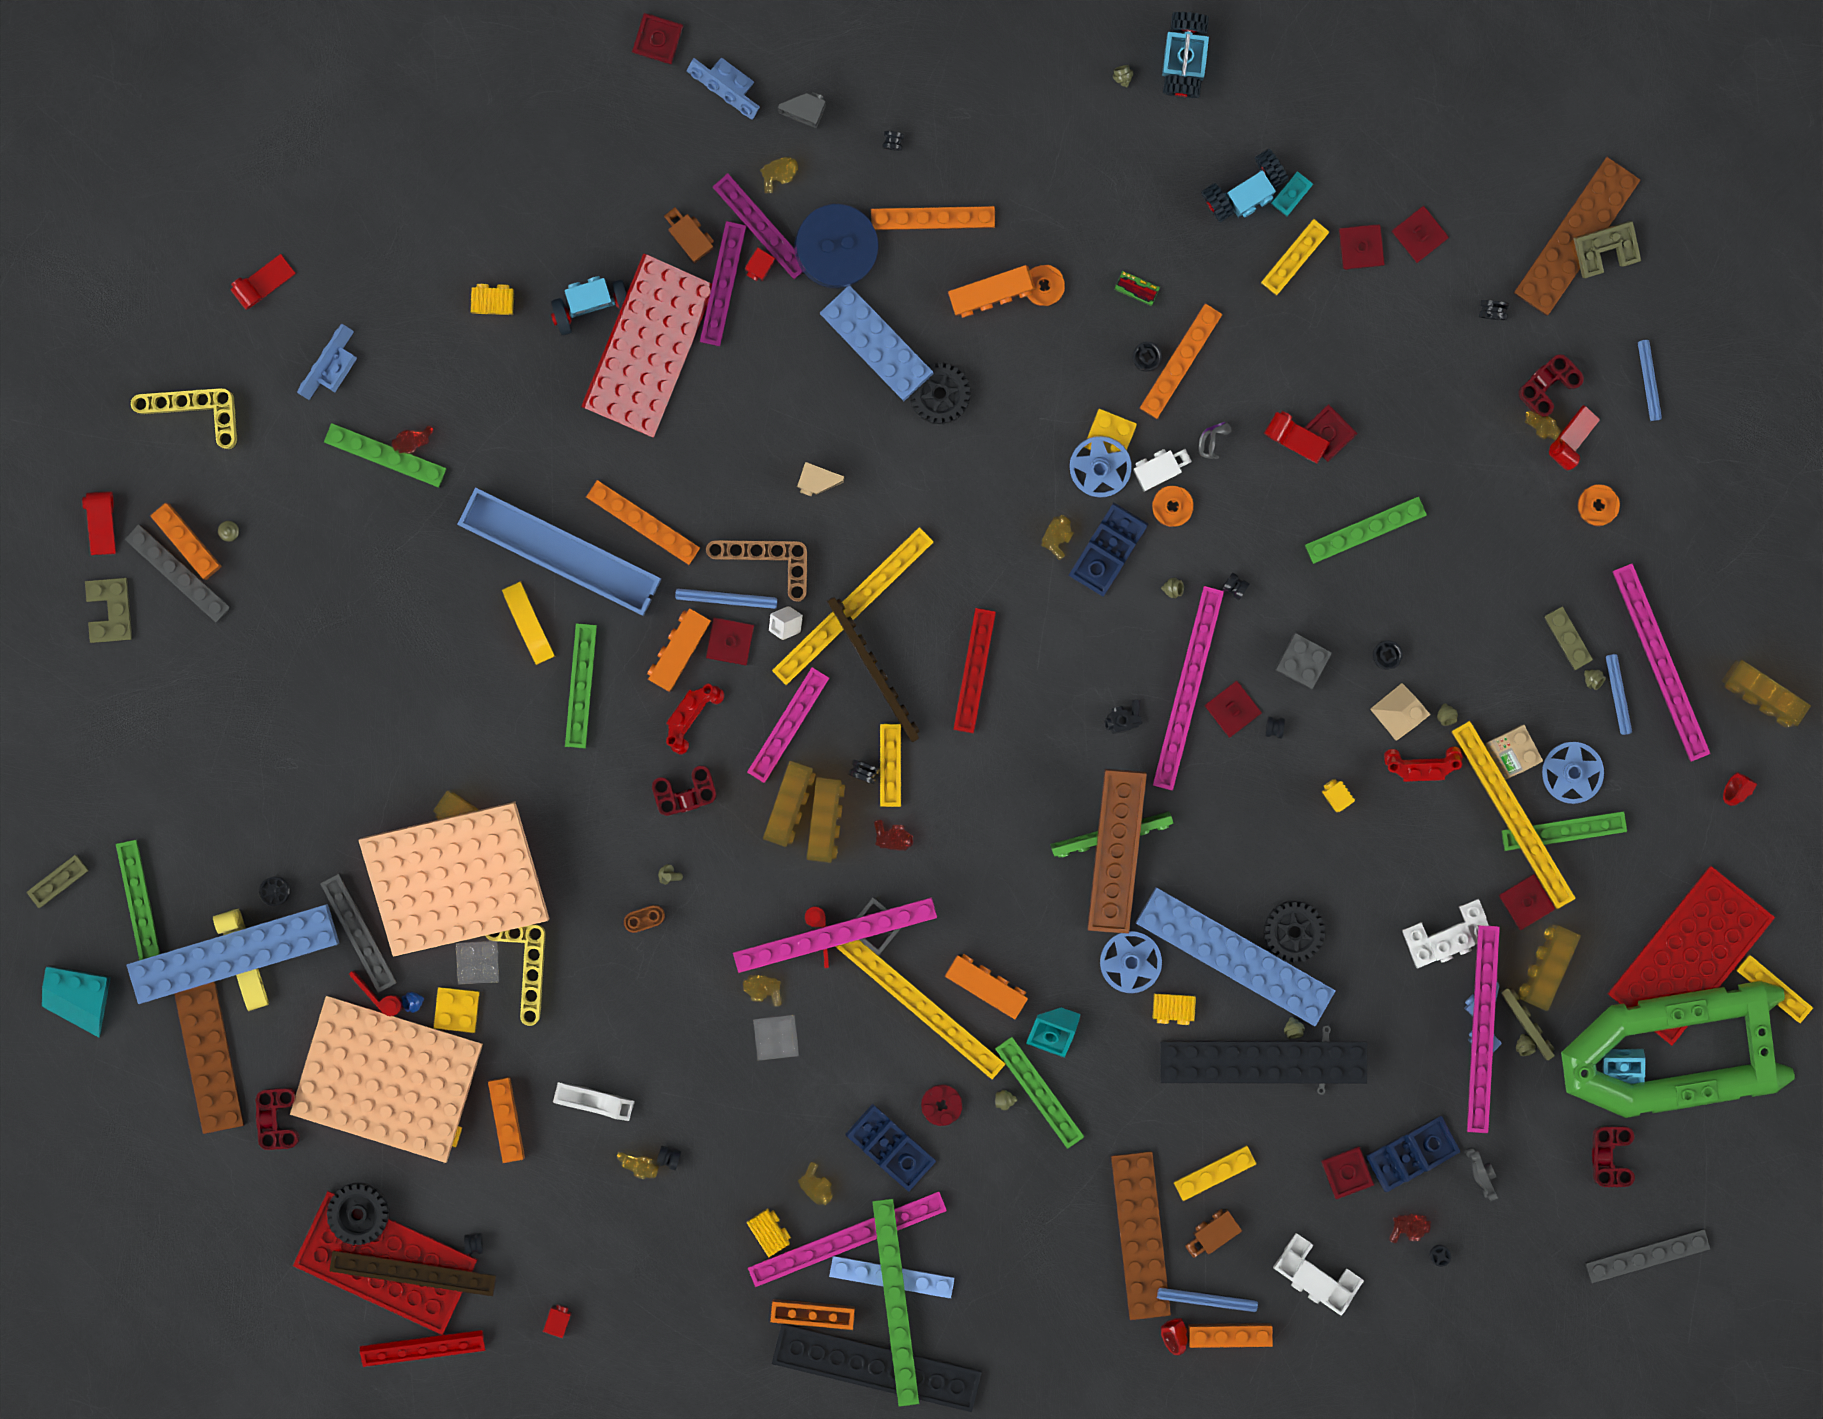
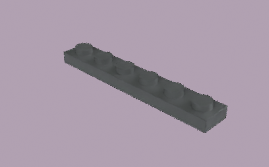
M138 524L126 537L125 540L216 623L231 608L141 525Z
M340 874L320 883L377 992L379 993L396 984L397 982Z
M1701 1229L1585 1264L1590 1282L1596 1283L1710 1250L1705 1229Z

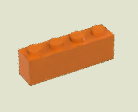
M1024 265L948 291L955 315H961L962 318L973 315L974 310L981 309V311H986L993 308L992 304L1000 302L1003 305L1012 302V297L1018 295L1020 298L1032 295L1031 291L1036 289L1029 267Z
M165 503L150 515L203 579L207 580L222 567L169 503Z
M690 608L688 611L684 610L678 619L681 622L678 629L673 628L668 636V639L671 641L667 647L663 646L658 654L660 660L657 665L652 664L647 673L650 676L648 680L671 692L711 623V620Z
M963 954L962 957L957 955L945 977L1013 1019H1016L1028 1000L1025 996L1027 992L1017 986L1014 989L1007 985L1009 981L999 975L997 978L990 975L991 970L985 966H975L972 964L974 960Z
M510 1077L490 1080L488 1085L502 1161L507 1163L523 1160L525 1155Z
M773 1299L770 1322L853 1330L855 1306Z
M1271 1323L1188 1324L1190 1348L1273 1347Z

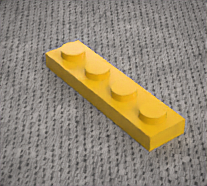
M1313 219L1263 279L1261 284L1277 296L1327 236L1329 231Z
M880 724V807H901V724Z
M1748 955L1736 969L1749 982L1763 981L1782 987L1785 999L1778 1006L1798 1023H1801L1813 1009L1812 1006L1751 955Z
M1246 1145L1175 1181L1174 1184L1182 1200L1185 1201L1256 1165V1162Z

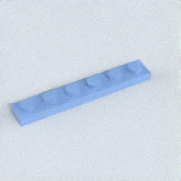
M833 1256L829 1277L883 1286L881 1264ZM902 1268L906 1291L951 1298L954 1277Z

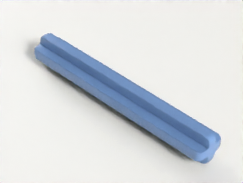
M1641 340L1638 342L1649 415L1651 421L1660 420L1662 415L1649 340Z
M1616 654L1607 655L1606 662L1620 733L1622 735L1632 733L1618 657Z

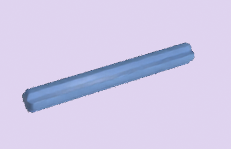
M676 589L675 595L677 600L773 609L777 607V598L689 589Z
M1159 1288L1157 1292V1298L1162 1300L1256 1312L1258 1308V1302L1255 1300Z

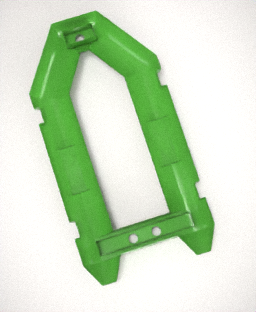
M1757 981L1739 984L1738 990L1726 991L1725 987L1641 1000L1638 1001L1639 1006L1626 1008L1624 1003L1611 1005L1561 1052L1566 1093L1624 1118L1640 1116V1113L1651 1111L1652 1113L1737 1100L1741 1096L1747 1095L1755 1097L1777 1093L1795 1078L1793 1068L1776 1063L1774 1057L1769 1011L1785 999L1784 990L1782 987ZM1745 1016L1750 1065L1635 1084L1624 1082L1596 1070V1064L1625 1036ZM1763 1028V1034L1759 1035V1029ZM1765 1048L1766 1053L1761 1055V1050ZM1582 1070H1586L1587 1074L1585 1076H1581Z

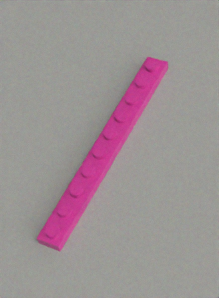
M1633 564L1612 571L1690 762L1709 755L1710 751Z
M1206 586L1203 587L1153 786L1173 791L1224 591Z
M932 897L739 950L733 952L738 973L935 919L937 914Z
M1478 925L1467 1132L1488 1133L1499 926Z
M935 1192L895 1208L897 1231L947 1211L940 1192ZM875 1217L748 1267L755 1287L877 1239Z

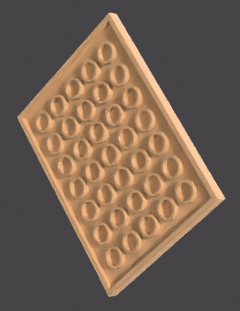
M516 802L359 839L393 956L549 920Z
M326 996L290 1115L447 1163L483 1044Z

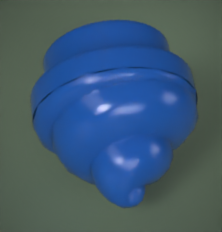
M408 992L402 997L403 1008L405 1011L412 1013L418 1011L424 1001L422 996L414 992Z

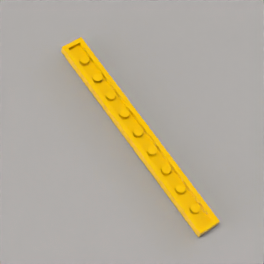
M920 527L842 602L846 608L843 610L846 617L851 616L854 620L933 543ZM833 612L830 613L772 670L785 685L797 676L844 630Z
M1469 721L1453 730V736L1556 909L1576 899L1471 722Z
M860 940L835 946L988 1077L993 1079L1003 1068L1005 1063Z

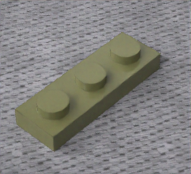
M1563 606L1544 616L1574 670L1593 660Z
M76 854L27 891V894L36 906L41 908L89 870Z

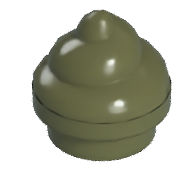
M1129 65L1115 68L1113 70V79L1122 86L1128 87L1133 77V70L1130 69Z
M225 521L219 526L218 534L222 540L231 542L238 537L239 528L234 522Z
M1170 578L1161 589L1170 598H1177L1182 596L1184 585L1182 580Z
M1592 669L1590 671L1585 670L1584 672L1585 682L1590 689H1599L1606 680V677L1603 676V672L1600 670Z
M1444 703L1438 712V721L1444 726L1457 722V710Z
M1290 1017L1285 1025L1284 1033L1288 1039H1295L1304 1035L1303 1031L1305 1028L1298 1019Z
M1521 1034L1516 1044V1051L1519 1052L1520 1056L1531 1055L1536 1052V1043L1529 1036Z
M1007 1090L996 1092V1108L1008 1110L1010 1106L1017 1102V1098L1012 1096L1011 1092Z

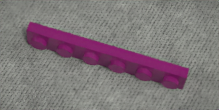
M727 173L712 188L795 280L803 273L797 262L795 249Z
M726 221L702 329L701 343L719 347L721 345L746 225Z

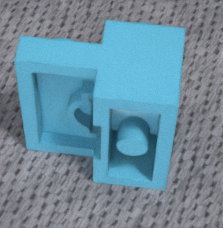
M1612 1049L1602 1058V1073L1630 1084L1644 1082V1049Z

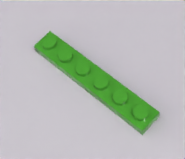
M332 423L324 440V443L440 488L447 470L442 466Z
M1416 497L1308 543L1305 547L1312 564L1422 518L1426 516V512L1420 498Z
M576 624L565 747L586 748L597 625Z
M1170 812L1143 818L1140 836L1148 834L1149 830L1156 828L1157 830L1169 828V825L1173 824ZM1098 831L1050 844L1054 857H1066L1070 855V852L1076 850L1078 852L1089 850L1091 846L1097 845Z
M1624 812L1533 826L1544 845L1627 832ZM1509 829L1501 831L1504 851L1521 849Z
M133 840L118 843L116 848L139 960L160 955L161 953L138 842Z
M1011 1036L996 1047V1051L1067 1149L1084 1137L1013 1037Z

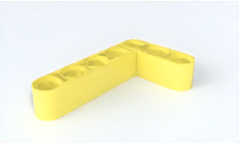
M226 389L139 394L131 400V408L139 414L214 409L217 444L224 449H231L237 443L234 396ZM222 393H227L229 397L225 404H220L218 400ZM207 395L208 402L205 405H200L198 403L199 396ZM181 396H186L187 404L184 407H179L177 403ZM164 397L167 400V404L164 408H159L157 401ZM145 399L146 407L139 410L136 406L138 400ZM227 413L230 416V421L224 425L220 422V417ZM225 434H230L232 438L228 445H223L221 441Z
M239 909L213 916L218 934L223 933V935L246 929ZM258 968L236 975L248 1011L269 1005Z
M538 924L520 927L521 934L518 938H512L510 930L500 932L497 937H492L490 934L485 935L491 941L525 943L520 1017L522 1023L527 1026L536 1024L541 1014L545 950L544 928ZM533 928H537L541 932V937L537 940L530 936V931ZM531 949L539 951L540 956L538 960H532L529 957ZM530 969L538 972L537 980L532 981L528 978L527 974ZM528 990H534L537 993L535 1001L527 999L526 993ZM529 1010L536 1014V1019L533 1022H529L525 1018V1013Z

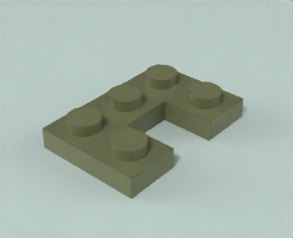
M1627 221L1574 238L1582 278L1604 273L1600 252L1616 248L1619 265L1622 267L1641 261L1633 221Z
M127 578L85 581L86 601H107L109 621L88 622L90 643L132 640Z

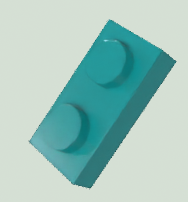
M1297 171L1271 204L1287 217L1312 187L1313 183Z

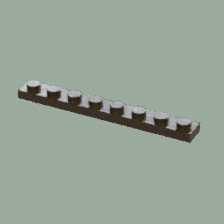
M835 597L828 599V605L912 743L918 740L917 734L920 732L915 722H909L906 717L909 715V712L904 704L899 705L896 698L899 696L893 686L889 688L885 681L888 680L883 669H877L875 663L878 661L872 651L868 653L864 646L867 643L861 634L857 635L853 629L856 627L851 616H845L843 612L846 609L840 598L837 600Z
M335 1250L332 1251L329 1270L336 1273L486 1296L494 1295L497 1276Z

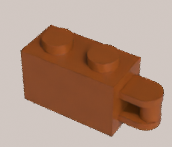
M675 207L664 215L665 219L672 226L668 229L694 264L714 249L712 246L713 239L707 232L703 234L700 231L699 227L701 224L694 216L690 218L687 214L683 217ZM678 216L681 220L674 224L671 220Z
M1222 1209L1218 1210L1212 1215L1213 1219L1208 1223L1203 1221L1195 1227L1196 1231L1193 1233L1196 1238L1185 1245L1193 1258L1205 1250L1209 1255L1242 1232L1227 1209L1225 1211ZM1199 1241L1203 1247L1197 1250L1194 1244Z

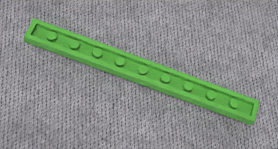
M893 1198L873 1201V1210L898 1405L919 1404L894 1202Z

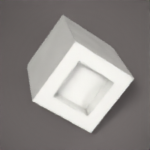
M789 606L770 614L769 631L782 640L801 632L803 615Z

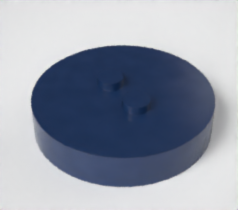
M830 204L814 210L803 221L795 238V256L801 270L812 281L828 288H844L860 281L870 271L878 254V238L872 223L859 210L842 204Z

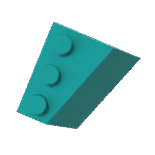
M47 966L42 986V1007L100 1038L111 977Z

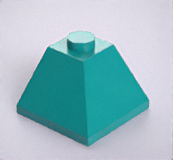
M1061 1007L1037 1015L1026 1044L1065 1058L1081 1014Z

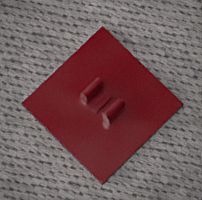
M1422 206L1391 231L1416 263L1449 238L1425 206Z
M1235 681L1204 705L1229 738L1262 713L1238 681Z

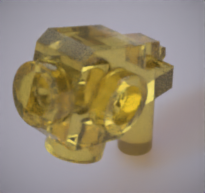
M789 156L783 157L764 165V168L760 169L762 177H764L765 193H773L772 181L774 180L780 181L781 184L793 181L792 177L795 176L798 170V164L795 159H791Z
M1532 411L1526 413L1527 419L1525 423L1536 430V435L1545 440L1547 437L1553 440L1557 439L1561 429L1555 425L1556 421L1548 416L1542 418Z
M1063 515L1052 519L1042 538L1043 542L1041 544L1042 547L1050 549L1058 560L1065 556L1058 547L1060 542L1063 543L1065 541L1068 543L1074 533L1071 531V521Z
M750 975L748 980H744L743 991L751 997L752 1001L763 1002L767 995H771L774 1006L782 1005L779 993L781 982L776 980V978Z
M622 1152L617 1155L618 1160L622 1162L621 1166L633 1171L634 1176L644 1180L646 1177H656L659 1167L652 1163V1159L645 1156L635 1158Z
M811 1162L805 1176H802L798 1183H800V1187L805 1191L806 1195L817 1205H826L833 1197L830 1188L832 1184L824 1176L821 1179L814 1177L818 1165Z

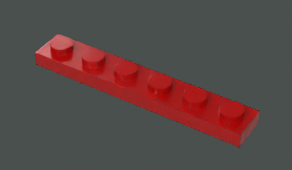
M975 608L953 730L974 733L995 611Z
M482 1330L360 1346L363 1367L486 1351Z

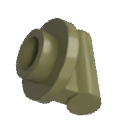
M670 864L662 867L658 874L660 883L665 885L670 881H680L683 878L682 873H675L673 866Z

